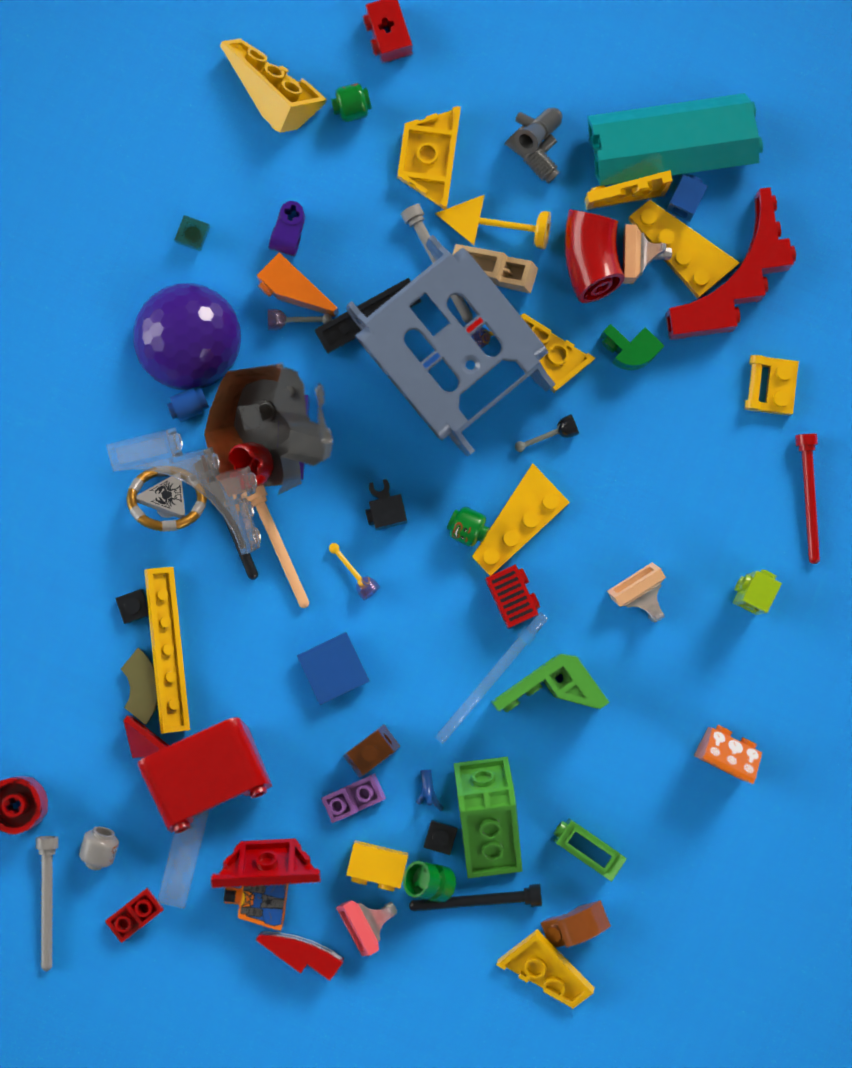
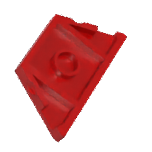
M296 838L240 841L234 848V852L224 860L221 872L219 874L214 873L211 876L212 888L321 882L320 870L312 866L310 857L305 851L301 850V845Z

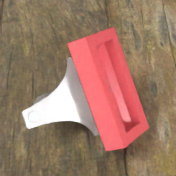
M353 900L346 901L336 907L361 956H370L379 950L378 941H380L381 927L397 913L396 906L392 902L385 904L379 910L369 909Z

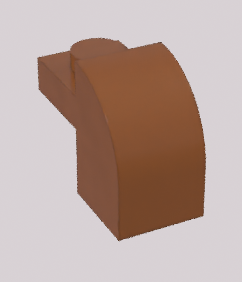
M601 900L578 906L567 914L548 918L541 922L546 938L555 948L564 945L570 947L582 943L611 927Z

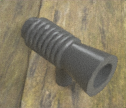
M548 108L536 119L519 112L515 121L525 126L518 130L514 137L519 150L526 154L534 153L541 142L561 125L562 113L560 110Z
M515 132L505 142V145L521 156L523 161L531 167V170L541 178V181L545 180L549 184L560 172L557 170L558 166L545 153L557 143V140L550 134L541 142L534 153L526 154L516 146Z

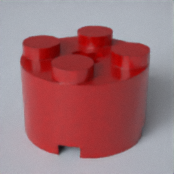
M16 776L1 780L0 831L8 834H19L36 827L48 811V798L42 785L34 778L26 776ZM20 801L21 806L14 809L12 804Z

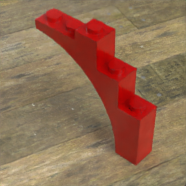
M771 187L760 188L755 195L756 218L753 238L740 267L726 283L711 294L692 303L668 309L666 320L669 340L734 331L738 326L737 323H740V310L738 307H735V304L761 301L766 295L765 293L768 292V280L762 274L788 271L793 266V262L796 261L795 247L790 245V238H778L781 237V225L775 219L774 211H777L776 196L771 194Z

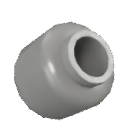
M98 826L84 834L79 857L86 863L87 868L101 870L113 864L119 845L115 833L109 828Z

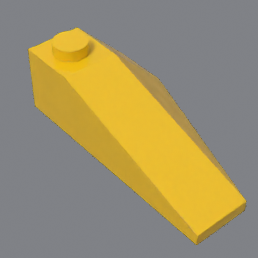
M242 39L221 42L220 47L262 117L271 124L274 130L279 133L297 130L325 105L327 99L310 83L303 79L299 82L287 75L289 71L282 65L278 67L267 62L265 54Z

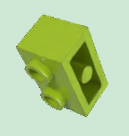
M761 569L760 572L748 573L745 577L741 576L734 588L737 594L732 603L755 615L768 613L782 583L775 580L777 577L775 574Z

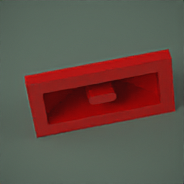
M132 715L126 716L123 720L132 758L146 757L170 746Z

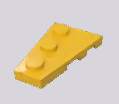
M671 170L608 187H594L586 194V209L665 196L673 181Z
M524 313L520 315L548 350V354L539 361L555 383L550 389L553 393L595 360V357L589 353L585 354L574 347L573 343L568 340L564 341L551 333L550 329Z
M538 929L500 957L496 964L504 970L508 968L519 974L518 978L525 982L531 981L542 987L544 993L571 1008H575L594 993V987Z

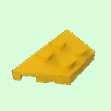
M459 106L453 107L451 111L438 115L435 113L426 116L423 120H414L404 125L397 178L442 209H447L461 111Z

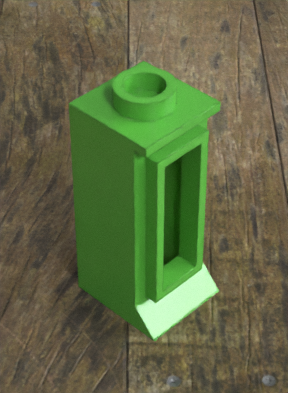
M570 818L567 822L562 820L553 833L556 836L554 839L556 844L611 882L627 860L625 856ZM575 832L612 856L604 868L568 843Z

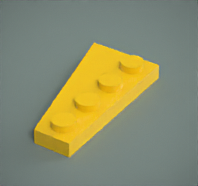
M650 199L628 218L632 224L637 225L641 233H644L647 241L650 243H665L666 247L672 248L671 259L664 261L697 299L740 263Z
M533 463L489 529L484 541L480 543L472 556L489 576L493 575L570 503Z

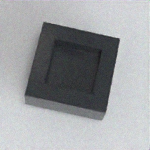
M143 589L116 598L124 624L149 616L148 604Z
M431 820L424 848L450 855L458 828Z

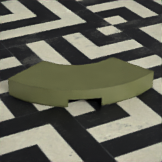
M137 648L121 668L127 676L130 685L129 700L124 708L147 725L157 707L154 665L145 652Z

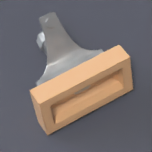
M626 224L623 238V274L625 276L623 284H634L637 278L642 276L644 269L650 262L659 259L670 260L672 248L666 247L665 243H650L645 238L644 233L640 232L637 225Z
M653 562L607 591L610 598L620 607H639L644 609L652 622H657L664 618V613L657 601V593L662 586V581L666 577L662 569Z

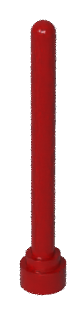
M817 434L795 435L796 447H799V452H802L808 554L810 563L817 564L820 561L813 451H815V445H818Z

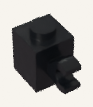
M387 479L383 480L384 489L380 492L374 489L373 482L369 483L370 493L378 498V500L370 501V509L365 511L369 525L374 524L376 531L407 523L401 494L389 495L390 486Z

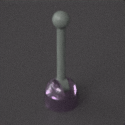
M268 309V331L281 330L287 322H323L326 324L333 320L330 314H325L323 317H286L281 310Z

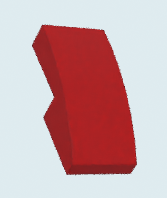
M147 887L105 920V922L122 943L161 913L164 908Z

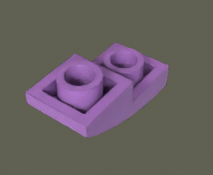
M374 773L321 799L331 822L334 823L381 802L386 797Z

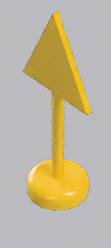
M484 195L435 213V215L472 245L475 244L479 224L535 232L534 244L539 249H546L549 239L551 212L542 211L538 215L536 225L480 218Z

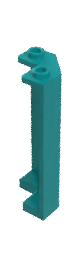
M745 93L587 116L589 142L594 150L595 176L599 185L623 183L671 170V175L673 176L759 163V153L763 152L762 138L758 135L755 120V104L751 102Z

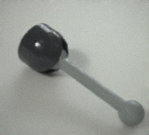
M572 414L560 419L557 429L526 442H517L515 444L516 451L522 452L525 450V447L557 434L566 438L578 435L579 431Z

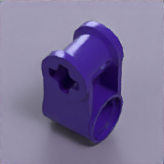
M288 201L282 205L271 234L270 250L295 257L305 223L304 210L298 202ZM293 211H296L298 217H294L292 221H289L287 214L290 215Z

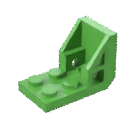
M557 654L491 701L497 711L503 709L507 713L520 704L518 698L523 694L531 696L542 688L540 682L543 681L555 698L601 709L610 703L578 657L566 654ZM562 674V682L557 683L555 678Z
M508 757L453 763L468 878L523 872L515 792Z

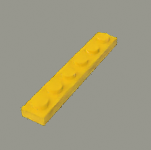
M174 567L145 569L160 732L162 734L190 730Z

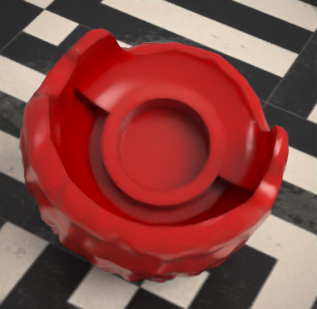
M255 442L238 444L230 450L228 455L229 462L234 466V477L243 478L250 485H263L271 476L274 462L268 448L262 444Z

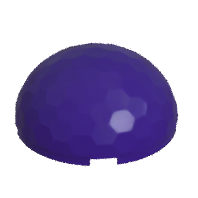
M194 283L174 284L152 295L142 306L134 324V348L143 369L156 381L169 388L178 390L202 389L219 381L235 363L241 344L240 324L232 306L219 293Z

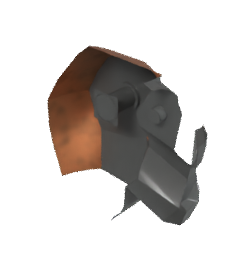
M283 363L233 370L226 373L210 408L204 436L213 465L230 496L257 487L248 484L245 479L236 478L233 475L234 466L229 462L228 455L230 450L238 444L255 442L268 448L272 455L274 468L271 476L263 485L264 487L282 485L278 495L302 484L299 462L314 466L330 457L333 440L330 430L325 425L321 409L324 403V391L320 383H318L319 385L315 389L319 406V424L312 422L306 413L304 383L297 371L283 367Z

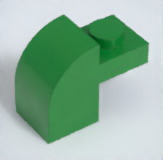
M611 324L600 336L603 339L602 344L612 353L615 351L618 353L612 363L624 370L643 368L664 347L646 327L631 342Z

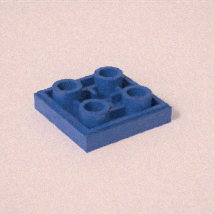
M347 632L297 655L320 705L370 682Z

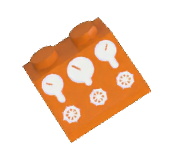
M717 725L716 729L708 727L694 757L744 782L754 784L762 752L755 749L757 744L743 737L741 741L730 737L732 731L720 725Z

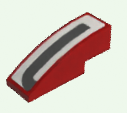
M261 931L256 938L257 942L299 973L308 964L329 981L344 961V958L333 950L297 935Z

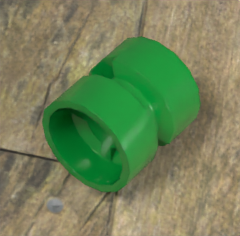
M415 861L405 870L403 886L405 892L413 898L446 902L454 893L456 878L454 872L449 867Z

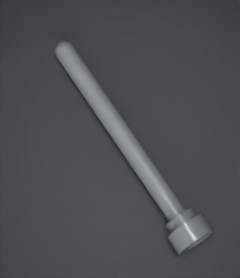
M420 204L412 205L401 212V216L405 224L414 227L432 263H434L436 260L426 247L430 234L423 223L424 212ZM452 295L451 299L463 321L469 323L473 319V315L464 298L460 295Z
M58 836L36 837V849L39 850V855H41V968L44 971H49L52 968L53 854H56V849H58Z

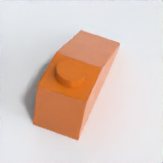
M278 253L257 274L260 282L258 287L268 297L273 294L278 300L323 314H330L333 317L339 314L338 307L281 253Z

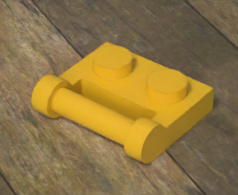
M751 355L749 364L752 365L748 400H745L744 409L791 416L794 409L799 361ZM762 367L769 368L765 402L759 401Z

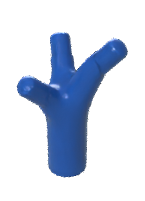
M431 769L421 770L422 791L416 801L417 804L421 805L426 798L427 805L431 806L433 803L439 811H442L444 807L439 803L434 792Z

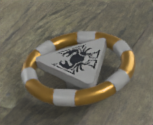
M162 465L150 468L134 478L128 488L126 501L130 514L141 525L156 531H177L191 525L201 516L206 507L207 493L203 482L193 472L179 466ZM171 476L138 494L143 484L151 478ZM182 478L187 480L197 494V501L186 516ZM137 503L156 509L158 514L164 518L175 516L180 519L167 521L151 519L145 515Z

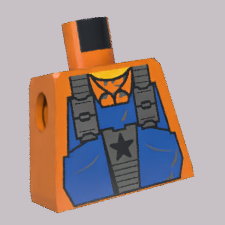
M289 884L242 886V888L226 887L224 903L239 905V919L275 930H282Z

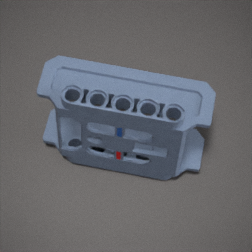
M432 235L428 238L426 247L436 262L370 316L366 317L352 301L347 304L346 310L361 329L355 335L357 340L441 441L449 436L455 445L468 457L475 450L461 433L464 429L527 377L531 376L544 391L551 389L555 383L539 361L548 354L545 345L478 263L464 248H461L452 255ZM424 294H427L449 321V324L435 336L429 332L409 307ZM452 295L462 296L478 315L464 327L447 307V301ZM484 324L501 344L500 353L493 357L487 356L471 337ZM410 330L419 331L435 350L422 362L415 357L404 342V336ZM441 360L447 364L458 379V387L452 392L444 391L428 372ZM469 360L475 363V367L472 370L466 368V362ZM502 360L516 362L525 374L468 421L459 410L460 395Z

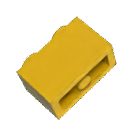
M355 840L346 876L352 877L351 881L354 883L367 885V882L371 881L379 883L378 888L394 891L395 887L401 888L408 853Z

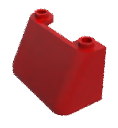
M238 717L227 719L142 758L137 763L168 831L171 833L175 832L176 834L184 832L191 827L190 824L194 821L193 816L241 794L251 796V798H258L267 793L266 789L273 787L249 727Z

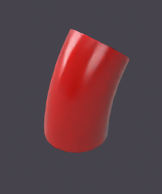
M569 210L565 230V257L568 274L578 300L581 303H590L611 294L624 281L625 276L620 267L616 249L618 221L593 213Z

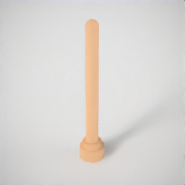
M264 485L254 487L244 492L245 498L248 503H251L252 507H256L299 606L307 608L309 600L265 503L268 501L266 498L268 495Z

